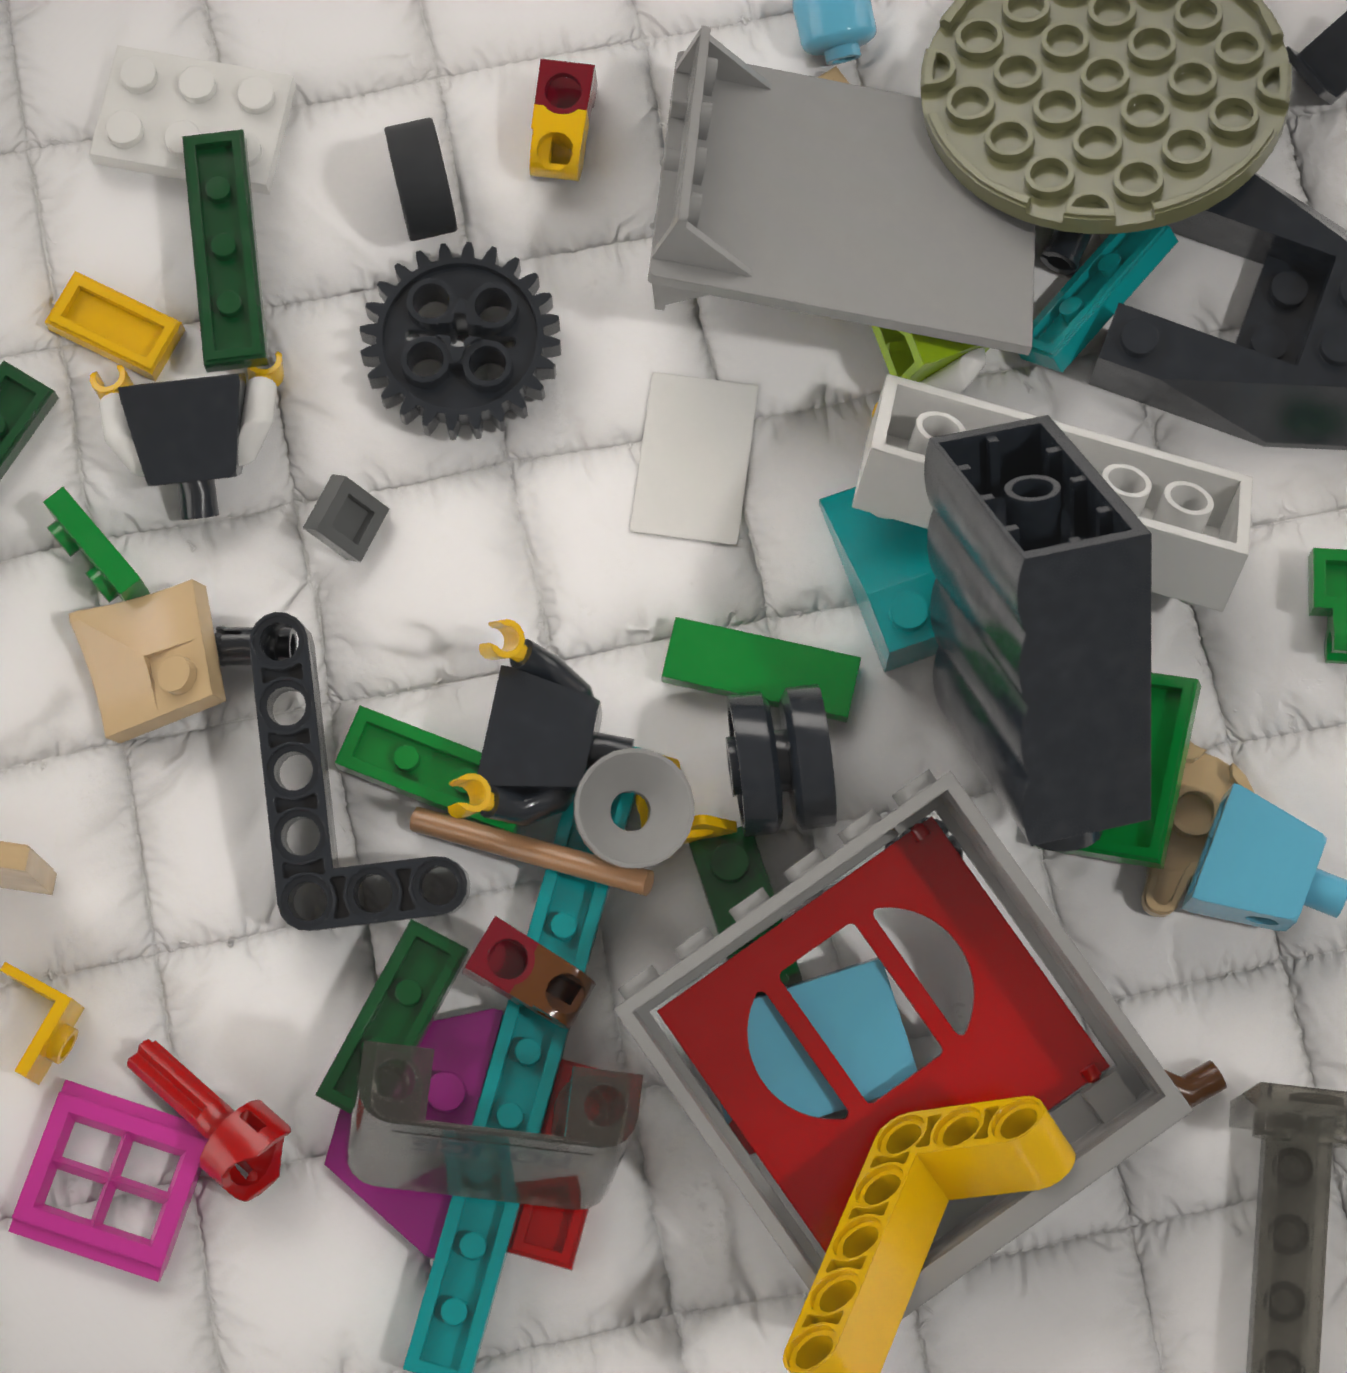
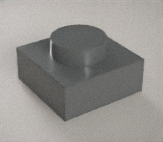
M332 474L303 529L346 560L361 562L390 508L347 476Z

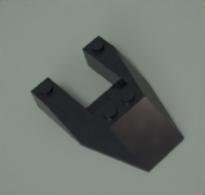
M1255 173L1238 190L1211 208L1187 219L1167 225L1171 227L1175 234L1263 264L1235 343L1118 303L1088 384L1263 447L1347 450V230Z

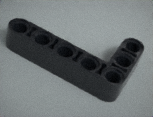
M273 612L264 615L255 623L250 632L249 648L276 897L281 917L288 925L298 930L319 931L445 916L458 911L465 905L470 895L471 883L466 870L459 863L447 857L432 856L339 868L315 644L310 631L296 617L283 612ZM280 628L295 630L299 639L295 654L283 661L270 659L266 651V642L270 634ZM296 691L304 697L306 703L304 715L295 724L289 726L278 724L273 715V705L276 699L285 692ZM305 755L311 761L313 767L310 782L299 790L286 789L280 778L281 766L291 756ZM311 819L318 826L320 832L319 843L311 853L303 856L297 855L288 846L287 832L296 821ZM439 867L451 870L458 882L454 898L443 905H435L429 902L422 890L426 874L432 869ZM373 875H380L386 878L393 891L389 906L377 913L365 910L358 898L361 883ZM315 883L325 891L327 907L320 917L307 921L296 912L294 896L303 885Z

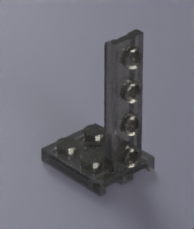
M1259 1082L1230 1101L1229 1127L1252 1130V1137L1261 1139L1246 1373H1319L1332 1148L1347 1149V1092Z

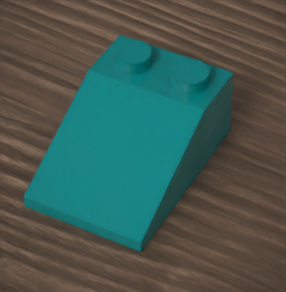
M856 487L819 499V506L885 673L934 656L939 646L932 630L930 617L931 594L936 577L931 569L928 557V529L895 519L880 518L870 512L852 508Z

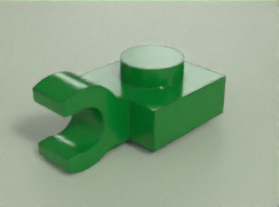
M1313 548L1308 556L1309 616L1328 617L1324 641L1325 663L1347 664V549Z

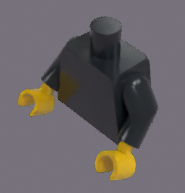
M504 619L488 623L491 628L498 629L504 637L503 648L500 649L491 643L479 644V652L488 660L509 658L511 667L504 665L500 667L478 773H467L449 782V785L452 787L459 786L465 789L469 795L470 802L469 804L459 802L448 806V812L457 819L480 812L484 818L528 826L565 812L572 801H574L578 784L586 771L600 758L613 751L634 748L635 739L599 733L602 721V708L600 700L594 697L592 687L560 657L535 642L525 639L524 631L518 623L510 619Z

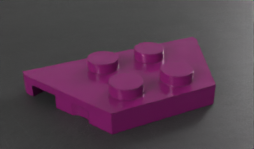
M492 1008L433 1021L376 1128L341 1109L335 1124L324 1165L430 1259L435 1258L464 1155H452L440 1151V1149H446L449 1152L458 1153L463 1150L462 1146L456 1144L446 1146L441 1144L444 1142H459L467 1145L505 1014L503 1010ZM412 1137L438 1140L436 1151L410 1150V1147L429 1150V1147L413 1145V1143L430 1145L431 1142L415 1140Z

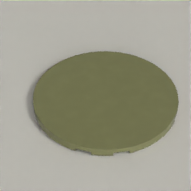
M955 0L941 17L940 27L933 37L930 47L925 50L920 82L922 113L931 143L946 168L964 187L994 208L1017 219L1065 232L1084 234L1138 232L1166 226L1211 208L1243 186L1262 167L1282 135L1288 117L1292 88V63H1289L1288 53L1283 42V31L1263 0Z

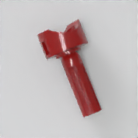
M147 1039L139 1044L137 1053L128 1058L127 1067L208 1140L200 1156V1168L234 1198L243 1202L254 1199L268 1189L280 1177L284 1137L291 1133V1127L261 1100L250 1101L234 1110L156 1040L152 1042ZM235 1164H238L248 1173L247 1178L239 1172Z

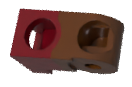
M497 916L493 918L462 971L463 975L478 984L491 988L517 1005L521 1003L537 1015L566 1030H570L596 985L595 981L584 972Z

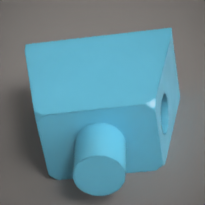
M1234 783L1221 799L1181 909L1191 913L1270 930L1287 931L1297 923L1304 905L1337 918L1347 900V880L1317 868L1327 840L1323 833L1247 788Z

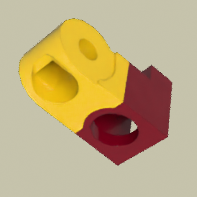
M540 59L531 124L533 134L530 150V176L571 181L580 180L591 111L594 108L598 86L595 65Z

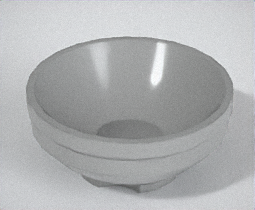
M626 748L605 755L586 771L578 784L574 797V818L577 830L584 844L597 857L608 864L621 868L642 869L655 866L670 858L683 845L690 833L694 820V798L691 786L684 773L671 760L651 750ZM621 793H635L645 800L648 806V819L641 829L626 831L617 827L613 822L610 813L611 805L615 797Z

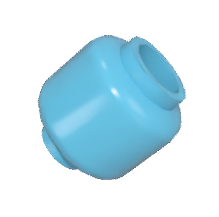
M871 0L792 1L803 50L811 55H825L827 65L846 63L862 56L860 46L871 41L877 33Z

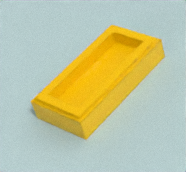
M76 271L45 320V324L50 331L155 382L185 332L182 322Z

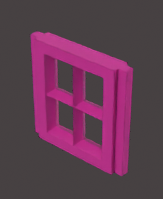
M65 1079L12 1215L13 1220L8 1232L160 1282L164 1270H166L198 1183L202 1171L200 1168V1156L208 1140L183 1118ZM75 1122L121 1137L109 1172L62 1157ZM134 1141L180 1156L168 1191L121 1176ZM57 1169L104 1184L91 1220L45 1204ZM116 1189L163 1204L150 1239L103 1224Z

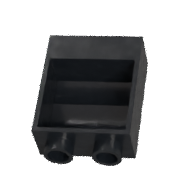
M1049 415L930 438L925 454L924 480L927 496L933 508L928 525L927 549L931 569L936 577L931 594L930 617L932 630L939 645L934 660L933 684L941 711L1031 846L1036 845L1046 850L1060 852L1080 850L1098 841L1102 836L1103 830L1151 820L1152 533Z

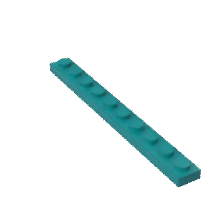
M621 793L615 797L611 805V818L617 827L626 830L636 796L635 793ZM572 801L568 809L562 812L553 843L594 854L584 844L577 830L574 818V801ZM546 869L527 936L586 974L610 886ZM508 1000L468 1139L467 1145L470 1147V1151L464 1154L403 1366V1370L414 1373H474L532 1166V1163H520L512 1160L510 1154L519 1150L536 1152L570 1031L549 1022L521 1003L517 1005L511 1000ZM476 1144L483 1145L479 1158L472 1157ZM484 1146L509 1148L505 1161L498 1160L501 1150L484 1148ZM519 1153L517 1158L522 1161H532L534 1155L531 1153Z

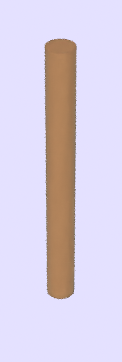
M416 807L411 815L410 830L423 835L647 896L650 893L654 883V871L649 869L621 868L608 864L594 854L470 820L457 819L451 815L422 807Z

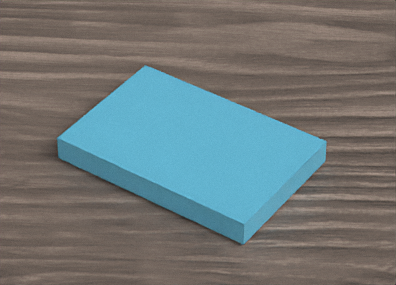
M878 957L786 986L867 1102L881 1097L917 1071L885 967ZM766 993L755 996L748 1020V1044L756 1071L768 1089L786 1105L807 1115L821 1117L846 1109ZM720 1103L725 1120L729 1124L732 1118Z

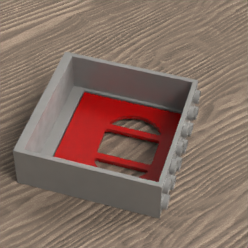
M929 769L892 795V798L899 807L883 819L879 817L873 808L837 835L844 843L842 848L827 858L817 848L784 871L783 874L791 883L770 898L764 888L761 887L730 909L729 912L736 922L714 937L706 926L675 948L674 951L681 961L668 971L659 975L653 965H651L621 986L618 991L625 1001L613 1009L809 1290L823 1260L750 1155L757 1154L826 1253L875 1137L890 1120L908 1112L1021 1096H1034L1042 1101L1047 1110H1050L1083 1085L1089 1083L1049 1112L1076 1154L1075 1163L1070 1172L1058 1183L1040 1190L949 1200L902 1319L1193 1112V1109L954 774L949 771L936 780ZM934 810L1116 1064L1102 1074L1110 1065L932 816L923 823L919 822ZM912 827L911 831L657 1010V1013L732 1118V1121L727 1124L650 1011ZM876 908H897L920 914L942 927L957 943L968 964L973 984L972 1011L967 1028L963 1034H957L879 925L873 914ZM848 924L856 926L941 1046V1053L936 1058L874 1102H867L780 979V973ZM758 992L766 993L847 1108L848 1114L845 1118H819L799 1112L778 1099L764 1084L753 1064L748 1044L749 1014Z

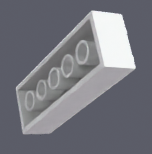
M887 373L868 432L852 508L870 512L880 518L895 519L928 529L933 508L929 502L925 487L924 462L930 438L1040 416ZM1054 421L1152 533L1151 592L1178 599L1188 605L1203 606L1223 612L1249 556L1253 477Z

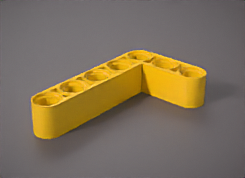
M1021 1096L908 1112L895 1117L881 1128L875 1137L785 1347L783 1363L789 1373H881L949 1200L1040 1190L1058 1183L1070 1172L1075 1163L1076 1154L1040 1099L1034 1096Z

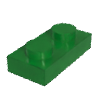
M61 487L43 501L55 520L46 528L70 557L79 550L94 566L85 574L109 603L117 596L123 601L150 594L139 575L64 487Z

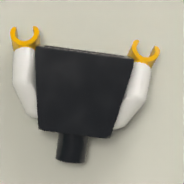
M276 351L275 364L268 369L247 368V385L245 373L134 385L122 365H117L119 371L117 382L105 387L98 372H93L90 375L89 381L100 399L99 407L105 442L132 474L145 477L148 486L177 484L182 520L218 516L215 479L236 477L242 474L243 466L256 460L273 424L277 387L284 379L282 354Z

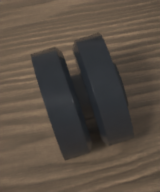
M813 684L785 688L779 701L780 730H774L769 703L760 691L727 695L729 737H726L728 770L733 797L737 796L744 837L778 832L783 821L782 791H788L794 820L802 830L835 826L837 822V805L833 759L825 706L819 685Z

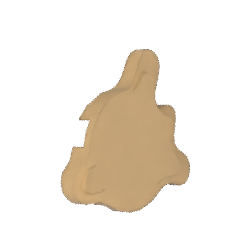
M1191 741L1164 869L1147 867L1146 882L1141 896V904L1144 911L1155 917H1166L1172 914L1178 907L1189 881L1194 875L1223 795L1234 783L1254 793L1246 775L1234 763L1228 765L1221 759L1206 754V749L1194 745Z

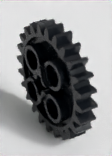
M466 242L461 257L453 258L450 249L446 243L440 244L439 260L431 262L419 250L416 252L418 269L411 272L399 263L394 266L399 282L397 286L383 281L377 283L379 296L385 303L367 302L365 305L367 316L374 324L360 326L362 341L371 345L361 350L360 353L364 366L375 367L367 374L372 389L386 387L381 394L382 403L386 409L402 403L399 413L403 424L407 425L421 415L425 435L430 436L441 422L446 423L450 440H456L461 425L467 424L470 425L475 438L481 439L483 422L490 419L503 432L506 430L505 412L511 410L516 415L525 419L528 416L524 397L528 396L541 401L545 398L544 386L537 378H556V365L548 358L560 356L562 350L561 341L552 337V335L560 331L559 315L547 314L553 308L552 295L550 292L536 294L540 287L539 276L536 273L519 279L521 273L519 258L514 257L503 267L499 266L496 247L492 246L481 260L475 258L472 242ZM430 302H440L448 306V309L442 315L435 318L423 317L418 313L424 305ZM491 306L504 307L510 311L506 318L499 322H488L479 317L485 309ZM409 334H417L418 336H420L416 337L411 341H408L406 339V337ZM465 334L470 336L465 338L463 347L452 346L457 343L458 335ZM511 340L516 343L512 348L503 346ZM433 359L443 364L440 370L431 376L423 377L412 372L415 365L422 360ZM494 363L505 369L500 377L494 380L484 381L474 376V372L478 367L484 364Z

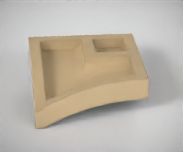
M191 579L135 599L78 610L68 614L70 624L90 672L102 717L105 738L117 743H123L226 702L205 585Z

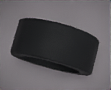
M429 117L385 127L386 141L410 241L456 232L458 228L433 119Z

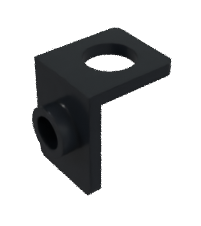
M1346 11L1301 52L1298 53L1291 47H1286L1289 63H1292L1295 70L1317 96L1331 105L1347 92Z

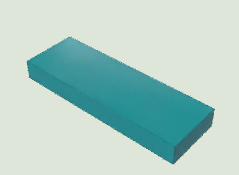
M1166 225L1138 232L1110 234L1033 320L1032 349L1029 355L1018 353L1020 358L1063 373L1115 314L1118 303L1124 304L1179 242L1171 227Z

